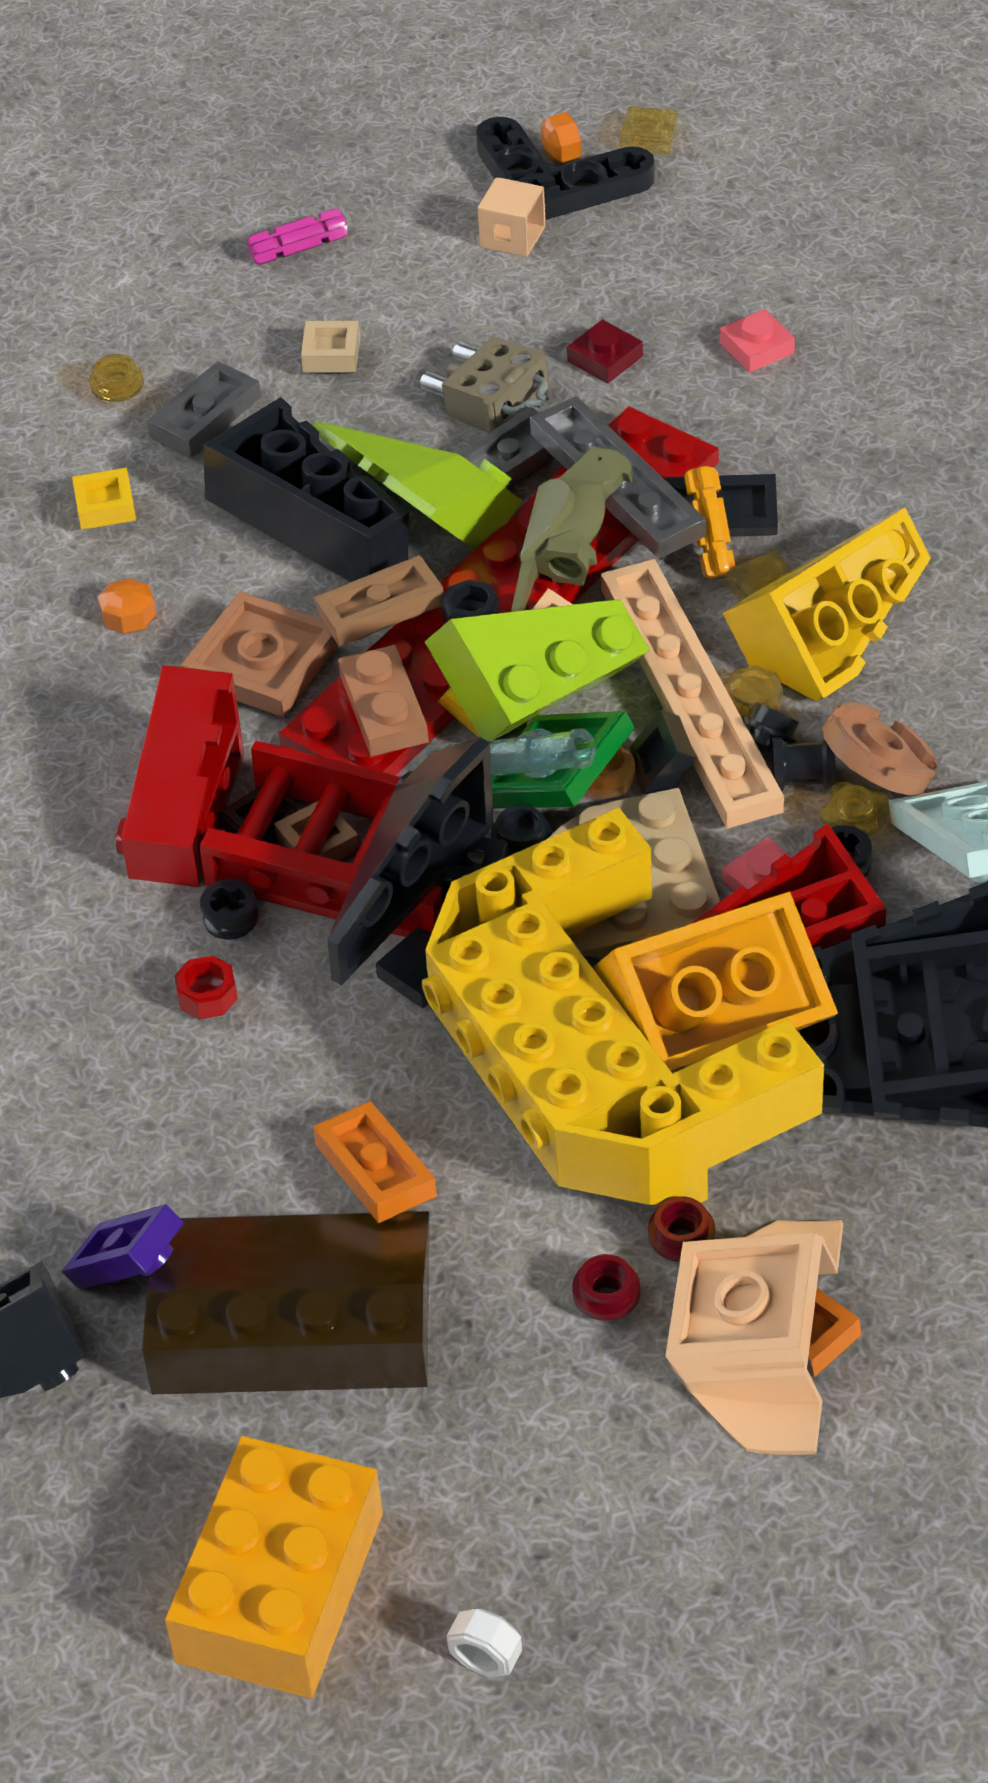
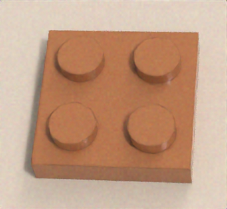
M239 591L180 667L233 673L237 701L285 717L339 645L320 618Z

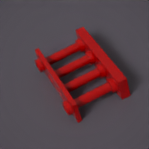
M255 740L251 747L255 789L260 785L262 787L238 833L233 834L208 828L200 843L204 883L210 886L212 883L222 879L244 881L251 886L256 899L337 919L401 777L301 752L288 746H277ZM284 796L309 803L318 801L295 848H287L261 841ZM341 811L374 819L353 863H345L319 856ZM436 886L391 934L407 937L418 926L432 934L443 905L442 888Z

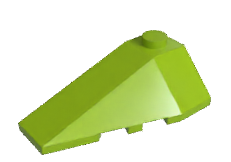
M320 421L313 423V426L319 431L321 439L335 449L342 451L351 461L474 550L493 532L507 524L523 502L505 488L512 478L486 459H483L481 464L476 467L456 453Z

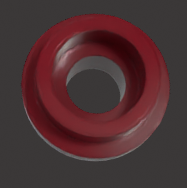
M685 1196L673 1197L660 1204L652 1214L648 1223V1239L654 1251L660 1256L671 1261L680 1262L683 1242L715 1239V1222L704 1205L696 1199ZM679 1229H684L690 1231L691 1233L687 1235H676L672 1232Z
M601 1254L588 1259L577 1271L572 1282V1295L575 1305L583 1314L596 1320L610 1321L622 1318L636 1307L640 1299V1280L637 1273L624 1259L616 1255ZM604 1287L616 1290V1292L602 1294L596 1291Z

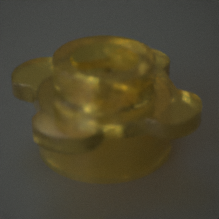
M840 782L831 787V800L828 805L822 806L819 809V819L823 824L828 823L830 827L837 825L857 827L870 837L878 828L879 813L888 809L889 799L883 792H870V790L863 786Z

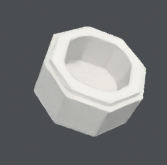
M484 1609L459 1611L447 1634L449 1653L467 1669L489 1678L510 1675L522 1652L521 1636L518 1631L502 1616Z

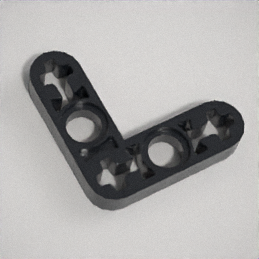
M492 117L482 121L476 130L478 154L494 179L499 177L544 187L545 220L635 195L648 190L654 184L655 160L653 154L641 147H624L549 168L516 120L508 117ZM502 144H508V147L502 149ZM514 166H525L529 168L523 171L507 170ZM582 181L595 183V185L587 187L575 186L574 184Z

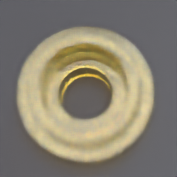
M110 354L100 358L94 364L89 383L91 392L98 399L106 402H122L133 398L142 390L144 379L141 369L131 357L123 354Z

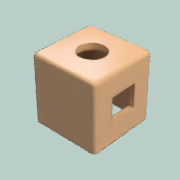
M499 177L495 178L478 205L480 246L528 257L546 226L544 187Z

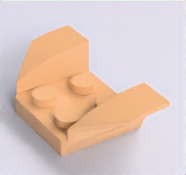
M777 1220L746 1237L683 1242L665 1357L689 1393L747 1452L772 1455H809L817 1453L823 1400L807 1370L818 1275L838 1274L843 1233L842 1220Z

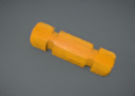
M709 466L691 469L686 472L684 477L687 495H693L694 501H691L690 504L706 519V536L696 541L697 548L703 547L704 553L699 555L702 574L705 578L710 579L727 577L734 574L736 566L733 550H727L726 547L731 542L723 498H717L716 494L721 490L718 471Z

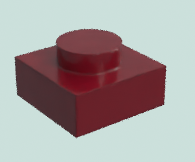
M603 319L567 346V362L607 384L643 357L642 340Z

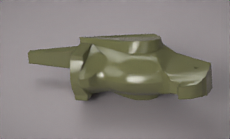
M593 446L561 477L550 479L538 487L520 555L521 568L511 612L525 610L535 579L541 575L552 578V582L584 585L589 567L597 564L596 551L590 544L596 538L602 526L605 500L619 488L623 481L633 482L632 465L623 454H620L617 450Z

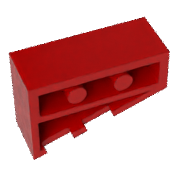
M162 665L126 818H121L116 833V850L118 854H124L128 879L191 887L200 886L203 877L200 843L209 827L219 830L218 813L227 808L245 755L233 673Z
M827 823L814 832L813 842L792 858L784 854L772 863L771 873L748 890L741 886L692 922L695 923L790 892L812 948L820 946L823 950L852 939L851 934L873 925H876L877 929L886 926V907Z

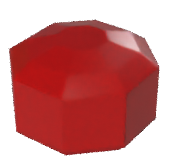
M213 955L189 959L174 975L180 1010L199 1020L224 1015L238 1000L232 965Z

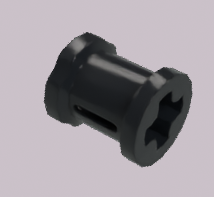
M782 737L772 738L773 777L781 791L784 790L786 785L823 784L825 790H835V754L824 738L822 742L785 743Z

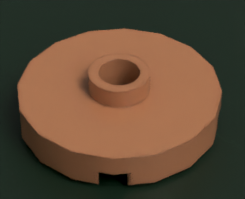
M858 702L838 704L822 727L824 739L834 754L850 769L871 783L889 791L905 795L922 794L936 774L933 771L937 767L935 754L925 740L903 722L900 723L895 720L893 725L889 726L878 720L882 712L871 705Z

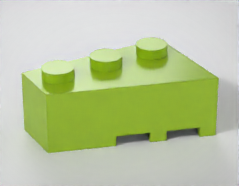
M621 599L450 619L425 641L479 737L488 742L497 739L532 720L535 716L542 715L622 672L650 651Z

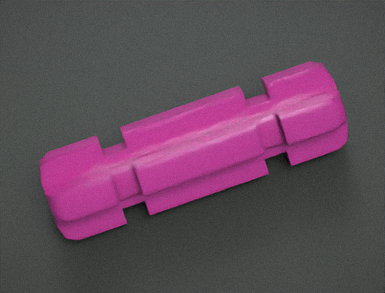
M333 208L319 213V219L316 220L311 215L274 227V233L270 235L268 230L250 235L247 239L250 256L255 264L262 265L277 260L276 254L279 253L284 258L321 246L323 244L322 239L325 238L328 243L345 238L348 234L345 217L340 209Z

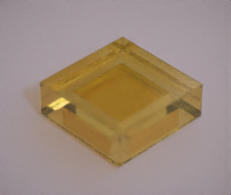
M628 107L620 134V148L641 147L650 153L670 155L678 126V111Z

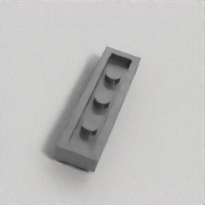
M577 396L530 417L531 435L567 470L593 446L617 450L629 459L632 465L633 482L623 481L619 488L605 500V507L658 559L706 536V519Z

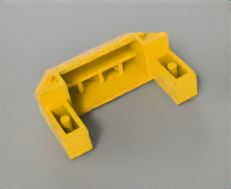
M619 807L452 881L425 949L428 978L422 980L425 997L432 1010L557 1186L647 1205H660L664 1201L678 1196L690 1197L701 1203L708 1199L709 1168L822 1114L824 1064L788 1019L672 1074L569 938L570 935L652 898L651 847Z

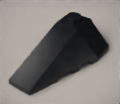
M479 737L433 752L414 771L406 772L398 781L327 939L332 981L342 986L494 826L490 742Z
M40 1261L0 1285V1398L25 1393L40 1384L43 1391H47L75 1375L79 1370L76 1362L85 1357L84 1342L47 1268Z

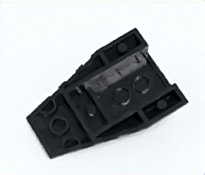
M988 881L969 888V894L941 905L938 901L912 910V916L877 929L876 925L854 932L851 934L852 939L822 950L820 946L812 948L838 1014L831 1018L798 1030L799 1034L824 1064L822 1111L988 1128Z

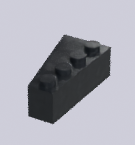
M282 397L203 444L206 500L349 582L356 581L408 560L409 512L368 475L358 476L350 469V459L339 449L330 451L319 441V431L307 420L299 423L292 416V406Z

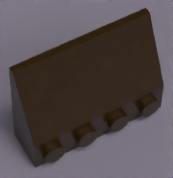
M429 1211L403 1212L381 1223H378L371 1213L180 1218L184 1224L169 1242L173 1247V1251L166 1262L150 1275L146 1292L142 1352L152 1395L428 1387Z

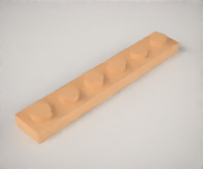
M652 559L601 573V590L606 600L621 599L650 649L638 661L664 711L680 716L696 756L692 764L726 829L784 813L783 793L656 560Z

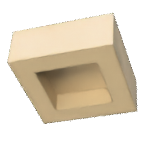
M305 321L301 351L303 373L356 372L360 344L359 321Z

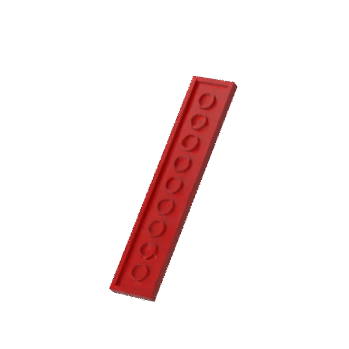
M630 406L608 425L661 477H685L686 472L702 466L714 468L719 463L718 447ZM565 467L561 468L551 479H558L567 469ZM537 492L513 514L507 524L493 532L440 582L443 586L444 594L449 586L471 579L491 585L499 598L500 613L511 612L521 568L520 555ZM605 507L602 526L598 535L590 544L596 551L597 564L589 567L584 585L552 582V578L541 575L535 579L525 610H532L548 588L573 604L601 577V573L609 570L638 539ZM441 606L427 611L419 617L395 624L367 650L371 651L392 645L396 646L427 724L428 743L371 757L342 679L339 676L279 732L280 746H288L301 752L397 775L456 718L438 702L450 685L425 644V641L445 624L441 615Z

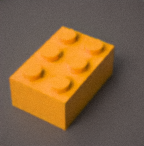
M241 1435L165 1618L175 1663L313 1699L383 1515L377 1469Z

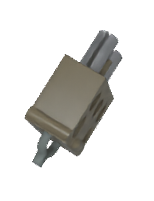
M492 336L480 348L458 342L452 351L453 358L457 361L450 363L447 370L448 378L426 372L420 380L421 389L444 397L447 415L486 430L488 433L530 406L542 409L544 404H547L549 401V397L544 395L545 391L550 387L545 350L538 349L535 351Z

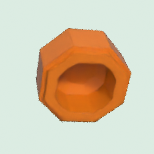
M569 113L556 114L542 121L541 141L546 155L555 165H562L581 157V137L576 122Z
M127 578L109 582L98 595L100 612L105 627L119 633L126 634L143 630L156 616L155 603L150 586L142 581Z

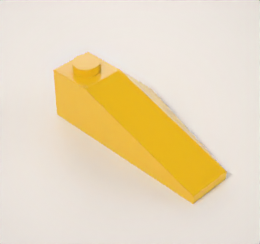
M904 507L766 585L722 614L750 666L816 702L824 699L859 675L866 663L861 657L870 641L875 642L882 638L888 628L883 622L885 616L893 604L905 601L931 557Z

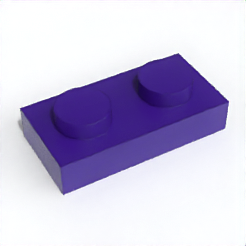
M167 1204L100 1222L61 1272L79 1289L104 1283L114 1285L124 1278L139 1274L144 1277L149 1276L158 1270L171 1255L173 1247L169 1242L184 1222Z

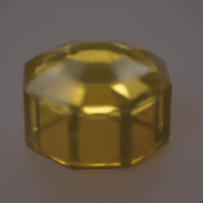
M755 665L735 669L724 682V687L741 718L743 715L749 717L756 702L775 711H778L782 706L783 689L777 673L761 666Z

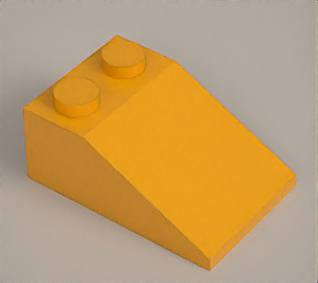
M790 892L613 949L593 967L594 971L672 1074L787 1019L798 1031L838 1014Z

